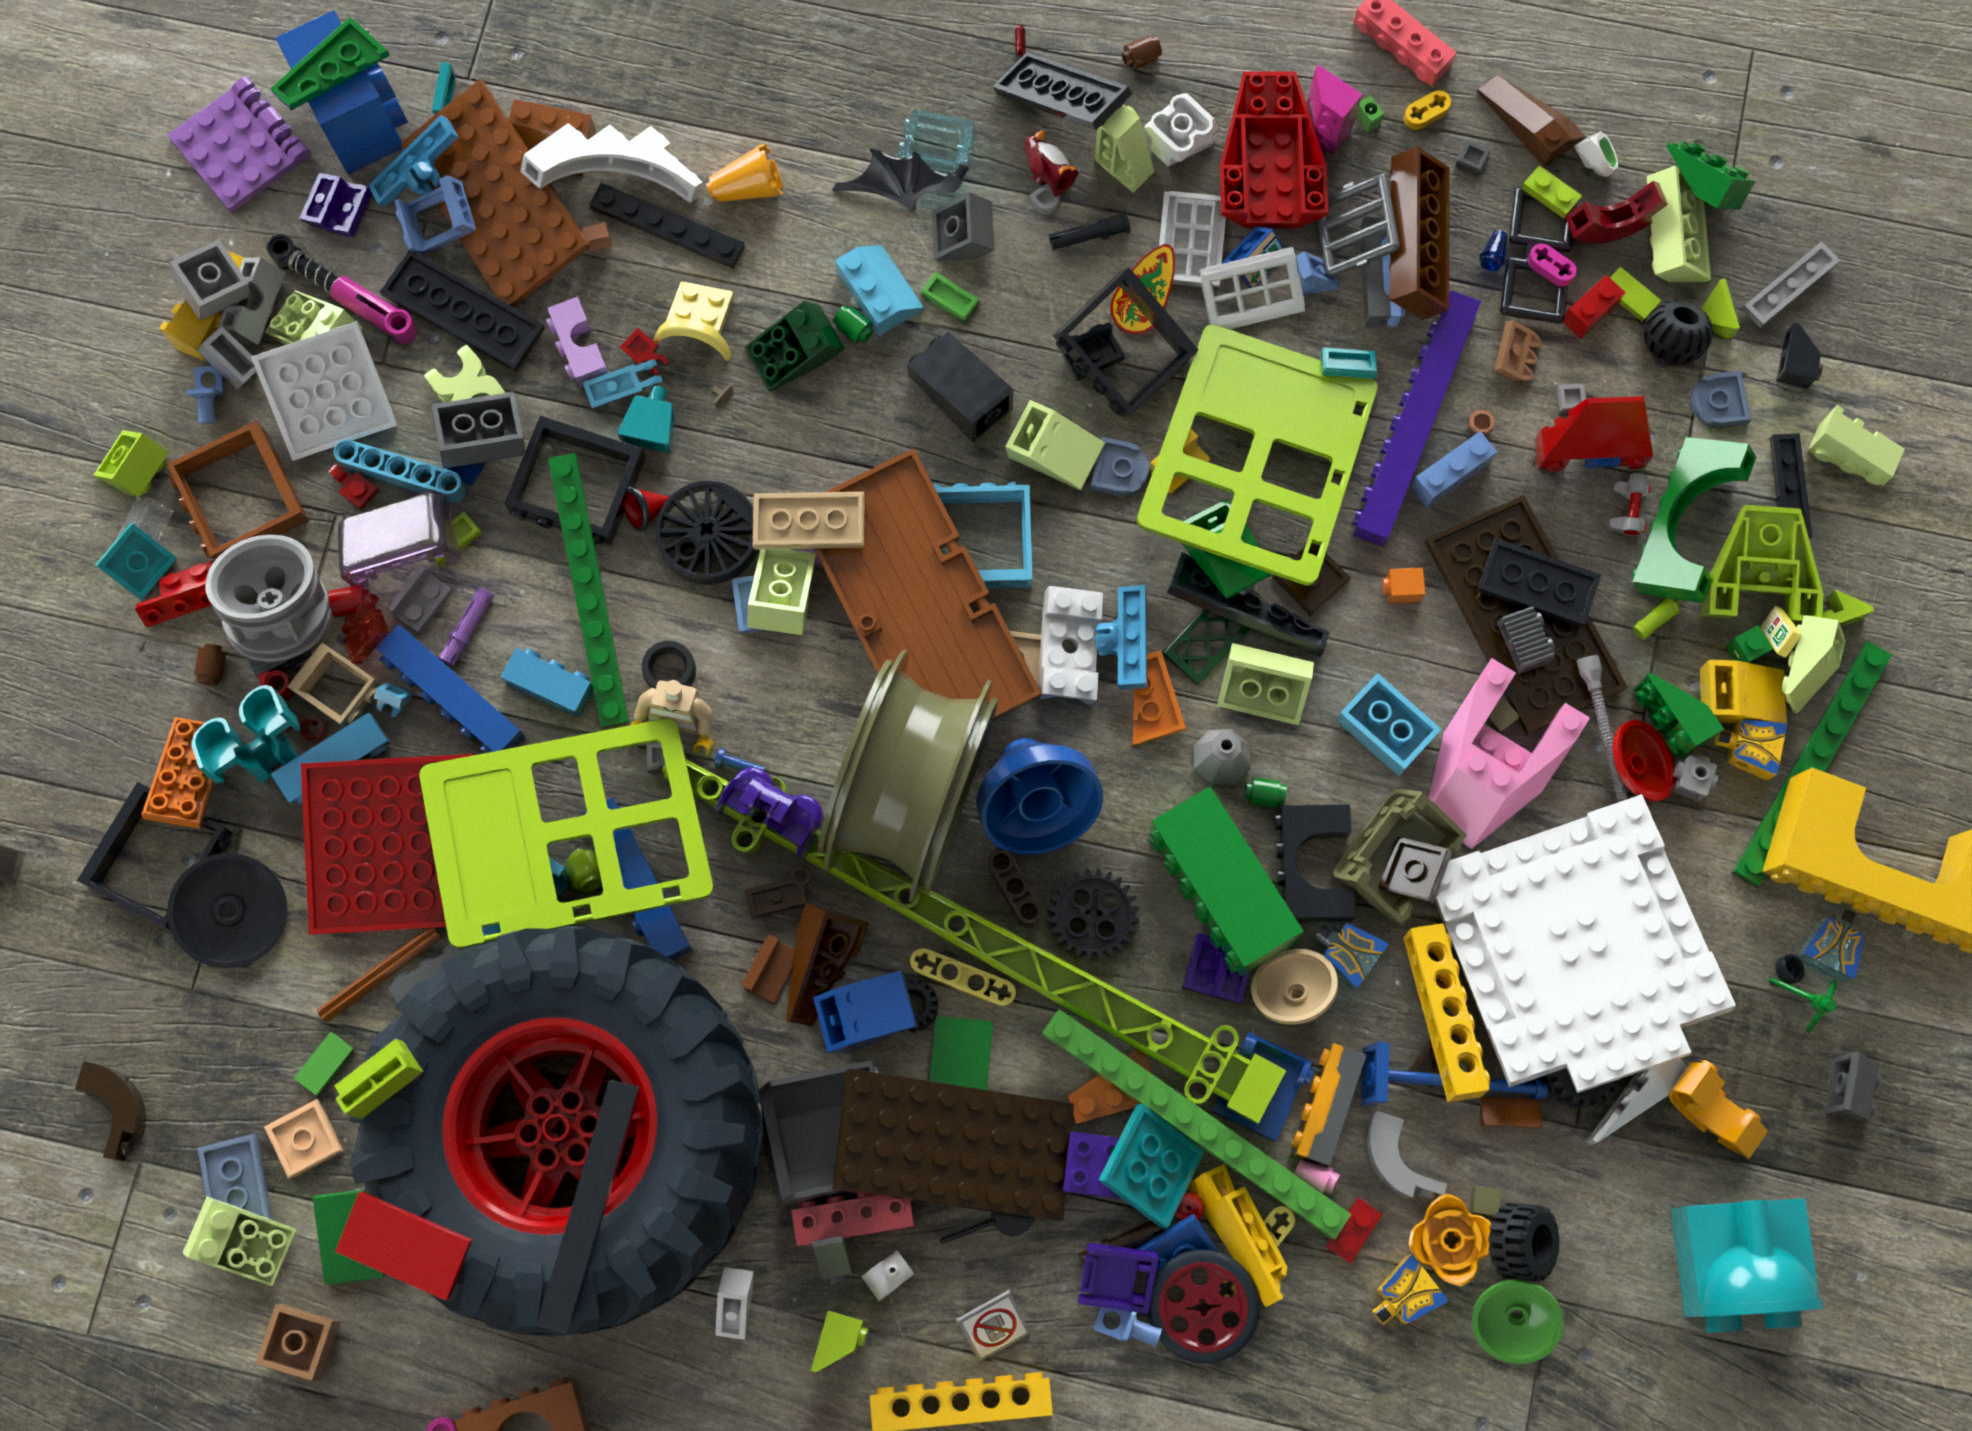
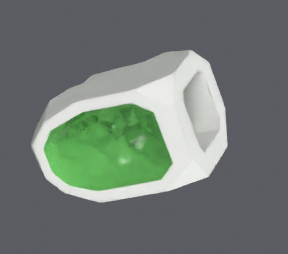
M1602 131L1575 145L1576 152L1579 154L1584 166L1593 169L1598 175L1607 177L1618 168L1616 152L1609 138Z

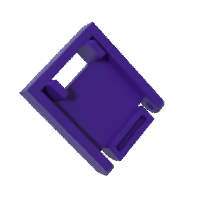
M1088 1243L1087 1252L1092 1254H1086L1080 1292L1090 1294H1079L1078 1303L1148 1314L1159 1258L1157 1252ZM1137 1266L1139 1271L1147 1272L1143 1293L1133 1292Z

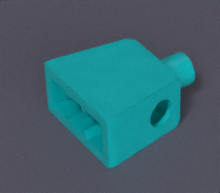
M652 386L649 398L635 396L617 433L620 441L637 447L671 454L675 410L672 403L665 402L667 394L665 388Z

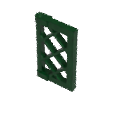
M1203 609L1170 645L1162 651V654L1198 686L1230 652L1232 643L1237 644L1251 628L1237 623L1241 626L1240 630L1233 637H1229L1228 622L1235 621L1225 617L1208 618L1211 611ZM1205 622L1206 637L1190 638V633L1200 623ZM1208 622H1224L1225 637H1209ZM1206 641L1207 656L1191 657L1190 642ZM1209 641H1226V644L1215 656H1210ZM1182 642H1187V657H1179L1174 652ZM1207 660V664L1199 673L1191 667V661Z

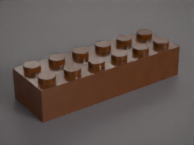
M1416 146L1391 157L1390 194L1400 248L1398 251L1390 254L1389 296L1390 301L1424 320L1449 311V167Z

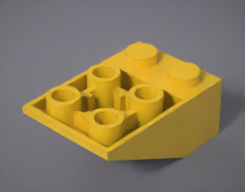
M1708 660L1700 668L1701 702L1709 706L1720 723L1736 724L1740 720H1755L1787 724L1786 695L1782 692L1785 677L1784 670L1741 661Z

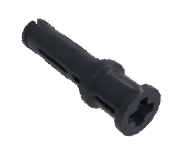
M1122 210L1120 214L1106 218L1100 216L1096 219L1097 222L1048 234L1052 251L1100 237L1101 239L1108 240L1109 236L1125 232L1130 234L1131 229L1126 211Z

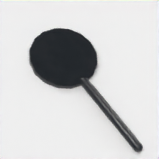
M991 1212V1220L940 1239V1243H947L992 1225L1003 1235L1011 1237L1020 1236L1029 1230L1034 1218Z

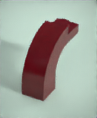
M1652 181L1623 202L1611 206H1596L1586 201L1565 216L1574 239L1586 243H1605L1625 238L1646 228L1653 223L1651 217L1666 207L1668 203L1660 184Z

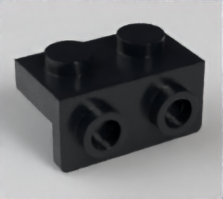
M1110 322L1097 324L1082 335L1071 336L1100 371L1125 358V354L1112 333L1113 326ZM1062 352V357L1076 382L1086 378V374H1081L1074 367L1073 363L1075 361L1069 354Z

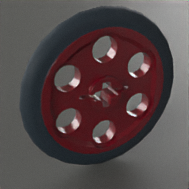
M1197 1249L1177 1255L1159 1269L1154 1279L1148 1315L1151 1326L1162 1329L1159 1340L1169 1351L1191 1362L1215 1363L1234 1356L1249 1343L1259 1321L1260 1300L1256 1285L1250 1274L1239 1262L1217 1251ZM1203 1268L1207 1271L1209 1279L1205 1284L1200 1285L1193 1281L1192 1272L1195 1269ZM1224 1281H1230L1235 1285L1236 1293L1231 1297H1224L1219 1291V1285ZM1177 1285L1183 1288L1185 1292L1183 1300L1179 1302L1172 1301L1168 1296L1170 1287ZM1200 1299H1205L1206 1303L1211 1305L1221 1304V1306L1208 1308L1207 1314H1202L1201 1309H1196L1195 1305L1200 1303ZM1227 1311L1237 1313L1240 1319L1238 1325L1235 1327L1226 1326L1222 1320L1224 1313ZM1181 1315L1187 1319L1188 1328L1185 1331L1178 1332L1173 1329L1171 1320L1175 1316ZM1209 1328L1213 1330L1216 1339L1212 1344L1207 1345L1199 1340L1198 1335L1202 1329Z

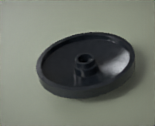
M235 853L216 854L197 861L178 878L172 888L168 901V923L177 944L196 961L217 968L240 967L264 956L279 940L287 919V899L277 876L260 861Z

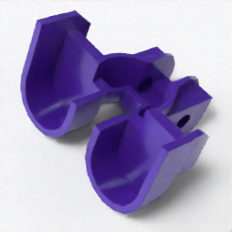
M756 767L740 771L725 786L714 808L721 815L726 806L750 817L753 816L757 807L764 813L768 812L765 824L781 836L798 844L797 856L802 860L805 859L820 833L824 821V811L819 802L808 795H789L775 787L769 774Z

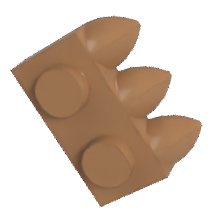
M1514 320L1506 322L1494 371L1512 381H1529L1534 379L1531 369L1526 364L1538 362L1536 354L1529 347L1536 348L1542 345L1539 336L1534 331Z

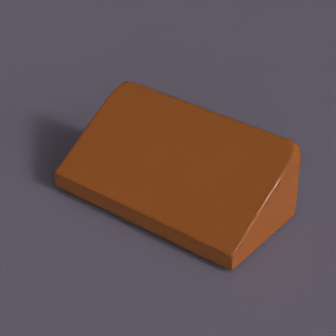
M1480 1097V1126L1542 1128L1539 1100Z

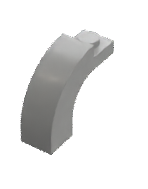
M1379 1111L1372 1112L1367 1128L1366 1148L1369 1161L1379 1179L1393 1192L1407 1199L1413 1197L1415 1189L1419 1190L1417 1195L1431 1200H1435L1436 1196L1444 1195L1448 1184L1419 1175L1411 1171L1402 1161L1398 1150V1140L1404 1120Z

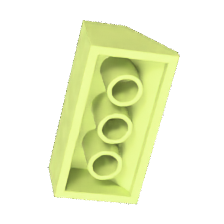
M1676 166L1647 176V185L1652 181L1658 182L1668 203L1666 207L1651 217L1653 223L1651 224L1652 236H1650V244L1653 248L1654 260L1652 261V269L1655 275L1667 282L1710 281L1711 273L1704 201L1694 195L1682 172Z

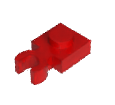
M639 328L620 346V349L638 365L654 359L656 362L662 361L666 366L669 365L665 356L654 353L659 348L658 345ZM650 369L653 375L658 376L660 374L657 369Z

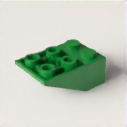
M1680 141L1679 143H1668L1666 145L1696 197L1717 209H1741L1756 182L1748 177L1749 172L1738 166L1732 168L1726 165L1727 159L1717 154L1708 155L1705 153L1706 148L1695 142L1689 144Z
M1225 499L1183 522L1215 533H1221L1231 502ZM1246 523L1241 540L1244 543L1259 548ZM1181 543L1226 599L1272 576L1271 573Z
M1652 673L1648 674L1633 689L1637 702L1647 709L1651 715L1652 724L1657 730L1662 731L1667 739L1666 743L1672 753L1677 754L1680 759L1708 743L1724 730L1708 705Z

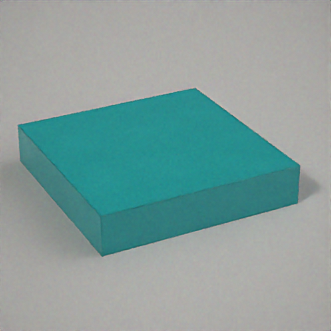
M130 522L95 566L138 599L143 600L177 557Z

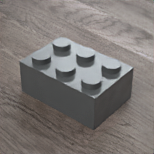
M514 392L431 404L443 468L526 455Z

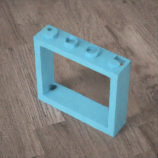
M1011 482L1006 486H996L995 483L969 486L968 484L958 483L954 484L953 487H942L941 485L933 484L943 504L1021 502L1023 569L978 570L987 589L1032 588L1029 485H1016V482Z

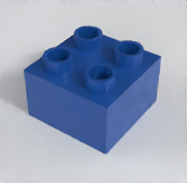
M335 10L275 37L290 68L292 69L337 29L341 22ZM378 63L308 101L347 175L403 149L400 145L402 141L396 128L407 124L408 120Z

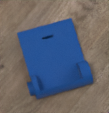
M1248 1031L1238 1054L1250 1060L1254 1054H1257L1286 1070L1258 1124H1254L1225 1108L1229 1101L1218 1096L1212 1112L1276 1142L1302 1083L1309 1084L1315 1069L1310 1067L1312 1061Z

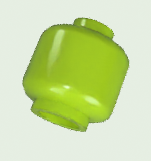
M582 848L573 851L564 864L571 886L583 892L596 890L602 885L596 852Z

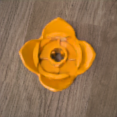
M1444 1194L1429 1205L1422 1222L1415 1225L1412 1229L1408 1246L1417 1261L1434 1269L1442 1280L1456 1286H1464L1475 1277L1478 1261L1489 1255L1488 1238L1491 1222L1482 1216L1470 1214L1466 1204L1460 1198ZM1447 1232H1451V1237L1456 1236L1457 1243L1452 1245L1453 1249H1450L1444 1243Z

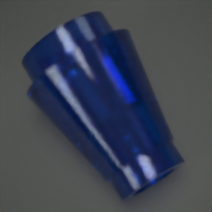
M1501 230L1493 231L1479 255L1480 265L1484 269L1498 271L1504 266L1508 238L1506 232Z

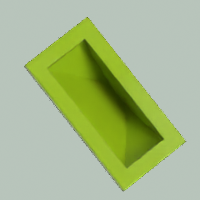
M1720 279L1701 309L1709 316L1713 331L1726 339H1731L1740 326L1726 279Z

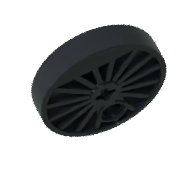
M699 481L688 484L673 493L659 512L656 523V539L660 555L670 570L684 580L701 585H713L729 581L746 570L758 552V549H753V538L751 543L729 536L753 535V506L739 490L728 484L717 481ZM705 491V517L694 495ZM711 492L718 498L712 514ZM689 496L698 518L680 501ZM725 504L727 508L721 512L722 507ZM674 507H676L690 521L669 513ZM733 512L736 514L735 516L728 518ZM665 521L685 527L663 529ZM743 521L748 525L742 527H731ZM707 531V532L711 533V532L713 531V535H711V536H710L709 534H705V535H704V532ZM662 537H682L663 546ZM724 542L745 549L747 552L740 558ZM718 547L731 557L736 564L727 569ZM688 548L696 550L690 557L682 555L684 550ZM675 550L677 557L672 560L667 553ZM712 552H714L722 570L717 573H711ZM705 560V574L695 573L697 566ZM681 564L682 566L688 568V570L683 569L679 565Z

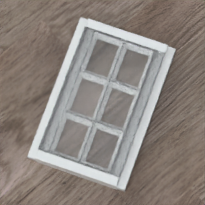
M1176 191L1164 192L1159 246L1169 244L1174 249L1176 261L1173 284L1202 287L1199 270L1222 264L1226 218L1221 215L1220 196ZM1220 280L1212 282L1213 288H1219Z

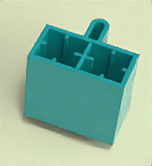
M1805 1198L1769 1201L1752 1200L1670 1209L1684 1317H1704L1706 1333L1743 1331L1741 1315L1761 1313L1764 1316L1765 1329L1803 1327L1801 1311L1824 1309L1823 1298H1819Z

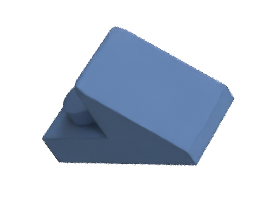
M1305 251L1296 256L1303 295L1340 288L1337 276L1330 278L1326 275L1323 259Z

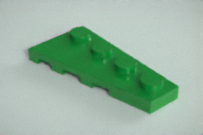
M349 17L276 82L270 90L273 95L292 111L389 57L390 54L353 18Z

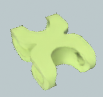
M468 345L463 346L457 351L463 362L462 371L457 376L452 378L443 377L436 369H431L424 374L428 383L442 402L505 393L497 380L486 374L482 362Z

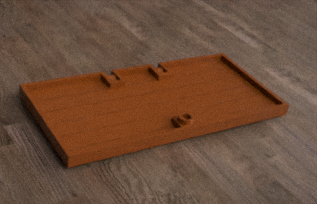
M914 448L826 491L865 493V548H817L814 550L877 674L887 659L895 663L898 655L905 649L909 651L905 674L923 689L947 698L979 699L987 680H992L993 684L988 701L990 702L992 697L999 699L993 721L1042 697V693L995 603L989 605L987 598L990 597V593L965 545L959 547L957 541L960 540V536ZM947 547L950 553L943 556L941 549ZM977 604L979 611L973 613L970 607Z

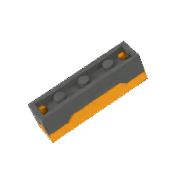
M1335 1043L1331 1044L1329 1049H1323L1319 1059V1065L1323 1066L1320 1076H1314L1309 1092L1314 1093L1311 1103H1305L1300 1119L1304 1120L1301 1132L1296 1130L1291 1147L1295 1148L1293 1156L1301 1159L1304 1158V1160L1326 1167L1331 1165L1366 1054Z

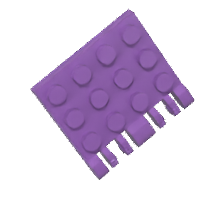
M247 76L240 78L229 91L167 134L231 214L305 161L311 154V151L301 142L302 140L298 136L294 135L285 140L291 134L292 128L285 124V120L274 107H270L271 103L268 100L261 99L255 103L261 97V92L258 88H255V84ZM285 140L280 147L278 144Z

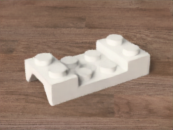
M1049 586L1044 591L1038 687L1042 697L1038 699L1063 697L1079 699L1088 705H1092L1097 700L1098 673H1096L1097 647L1095 636L1098 633H1095V630L1102 619V592ZM1064 640H1070L1074 643L1076 648L1074 653L1064 651L1062 647Z

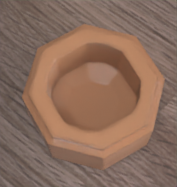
M1477 410L1468 418L1467 430L1473 436L1481 431L1487 437L1494 430L1495 418L1489 411Z

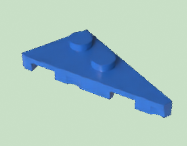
M1195 1214L1190 1215L1136 1248L1138 1250L1157 1252L1159 1258L1156 1272L1170 1259L1183 1252L1197 1249L1220 1252Z

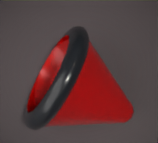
M633 486L628 487L625 494L624 511L631 526L637 531H645L648 525L659 515L662 506L669 497Z

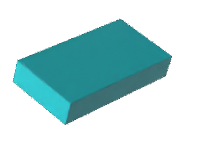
M441 62L432 105L434 115L452 102L456 75L450 63Z
M1322 348L1320 352L1322 375L1375 378L1377 375L1375 351Z

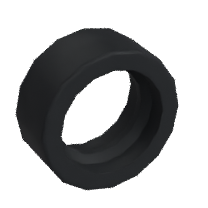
M665 640L655 643L646 651L642 659L641 670L650 688L656 689L658 683L653 674V664L659 656L666 653H675L684 660L685 673L678 682L689 687L692 685L696 676V665L691 652L685 645L676 641Z

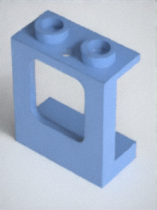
M449 175L439 179L440 188L408 203L399 199L394 200L397 208L396 216L402 224L405 234L403 239L409 250L425 255L476 231L462 181ZM445 201L452 221V228L425 241L417 216L420 212Z

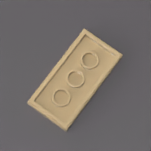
M864 492L754 494V550L865 548Z

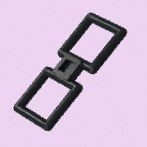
M1519 186L1514 192L1509 242L1525 246L1524 259L1509 257L1506 260L1500 313L1505 316L1561 324L1565 317L1568 286H1557L1554 312L1512 306L1516 269L1534 271L1528 264V256L1535 245L1546 244L1554 250L1561 252H1570L1573 247V235L1566 218L1562 241L1520 234L1524 198L1537 199L1521 189L1522 186ZM1541 254L1539 257L1537 256L1536 259L1541 261L1542 259H1545V256ZM1565 269L1559 272L1561 276L1567 274Z

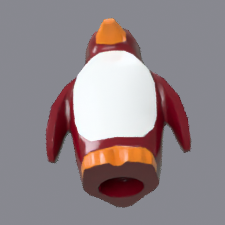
M1044 130L1031 135L1025 140L1024 149L1027 154L1028 166L1033 173L1032 179L1040 185L1048 183L1052 194L1058 197L1073 185L1079 171L1065 157L1061 150L1054 145L1046 143Z

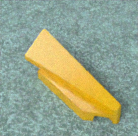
M1225 1164L1207 1171L1192 1180L1188 1185V1190L1202 1198L1205 1205V1216L1234 1260L1239 1262L1250 1274L1264 1306L1268 1307L1283 1299L1280 1287L1281 1280L1287 1273V1265L1245 1186L1235 1191Z

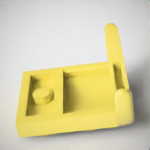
M681 281L667 320L657 330L653 342L657 344L660 340L670 336L692 337L711 345L721 353L725 361H730L731 351L720 334L733 301V292Z

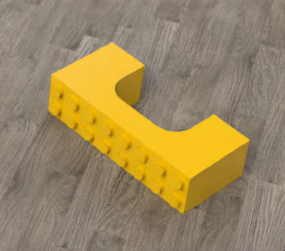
M1810 768L1789 779L1762 873L1770 875L1771 880L1775 882L1795 884L1798 886V890L1802 892L1822 894L1825 896L1824 899L1836 904L1846 903L1851 905V909L1863 914L1873 913L1878 915V919L1890 924L1900 923L1906 926L1905 929L1907 931L1917 934H1923L1924 932L1932 935L1934 941L1943 944H1950L1951 942L1959 945L1961 951L1972 954V829L1949 837L1938 878L1935 883H1930L1868 859L1860 851L1855 839V826L1866 787L1815 768Z

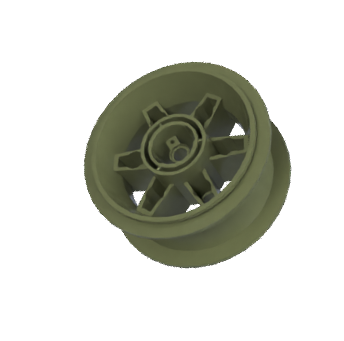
M903 649L895 663L889 659L885 661L865 701L829 800L820 832L818 852L825 854L824 870L828 872L835 865L841 852H866L895 863L914 879L909 895V901L914 902L922 884H924L923 890L930 892L939 873L980 762L999 699L992 697L991 701H988L993 681L989 679L979 699H950L923 689L905 674L909 651Z

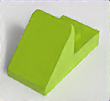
M1834 590L1827 596L1831 610L1823 612L1822 618L1839 620L1840 626L1843 627L1865 619L1874 612L1872 605Z

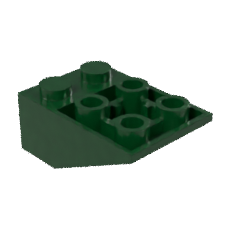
M806 300L745 346L748 355L769 391H773L826 364L845 349L821 306Z

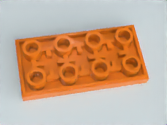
M178 717L174 718L142 812L143 819L197 829L201 828L215 785L199 769L192 749L193 736L205 722Z

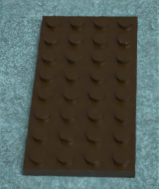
M1524 495L1426 538L1424 542L1487 662L1493 658L1516 672L1504 694L1511 707L1520 716L1518 720L1526 735L1550 725L1559 709L1565 703L1578 711L1594 705L1592 693L1588 691L1587 684L1579 674L1576 662L1578 659L1593 655L1599 656L1602 667L1601 695H1603L1604 700L1628 688L1589 614L1583 628L1541 614L1545 624L1543 630L1546 637L1551 638L1555 645V657L1547 665L1534 668L1522 674L1518 673L1497 623L1502 617L1526 608L1476 590L1495 538L1558 559Z
M848 1069L846 1070L832 1189L1058 1222L1063 1221L1066 1192H1063L1074 1104Z

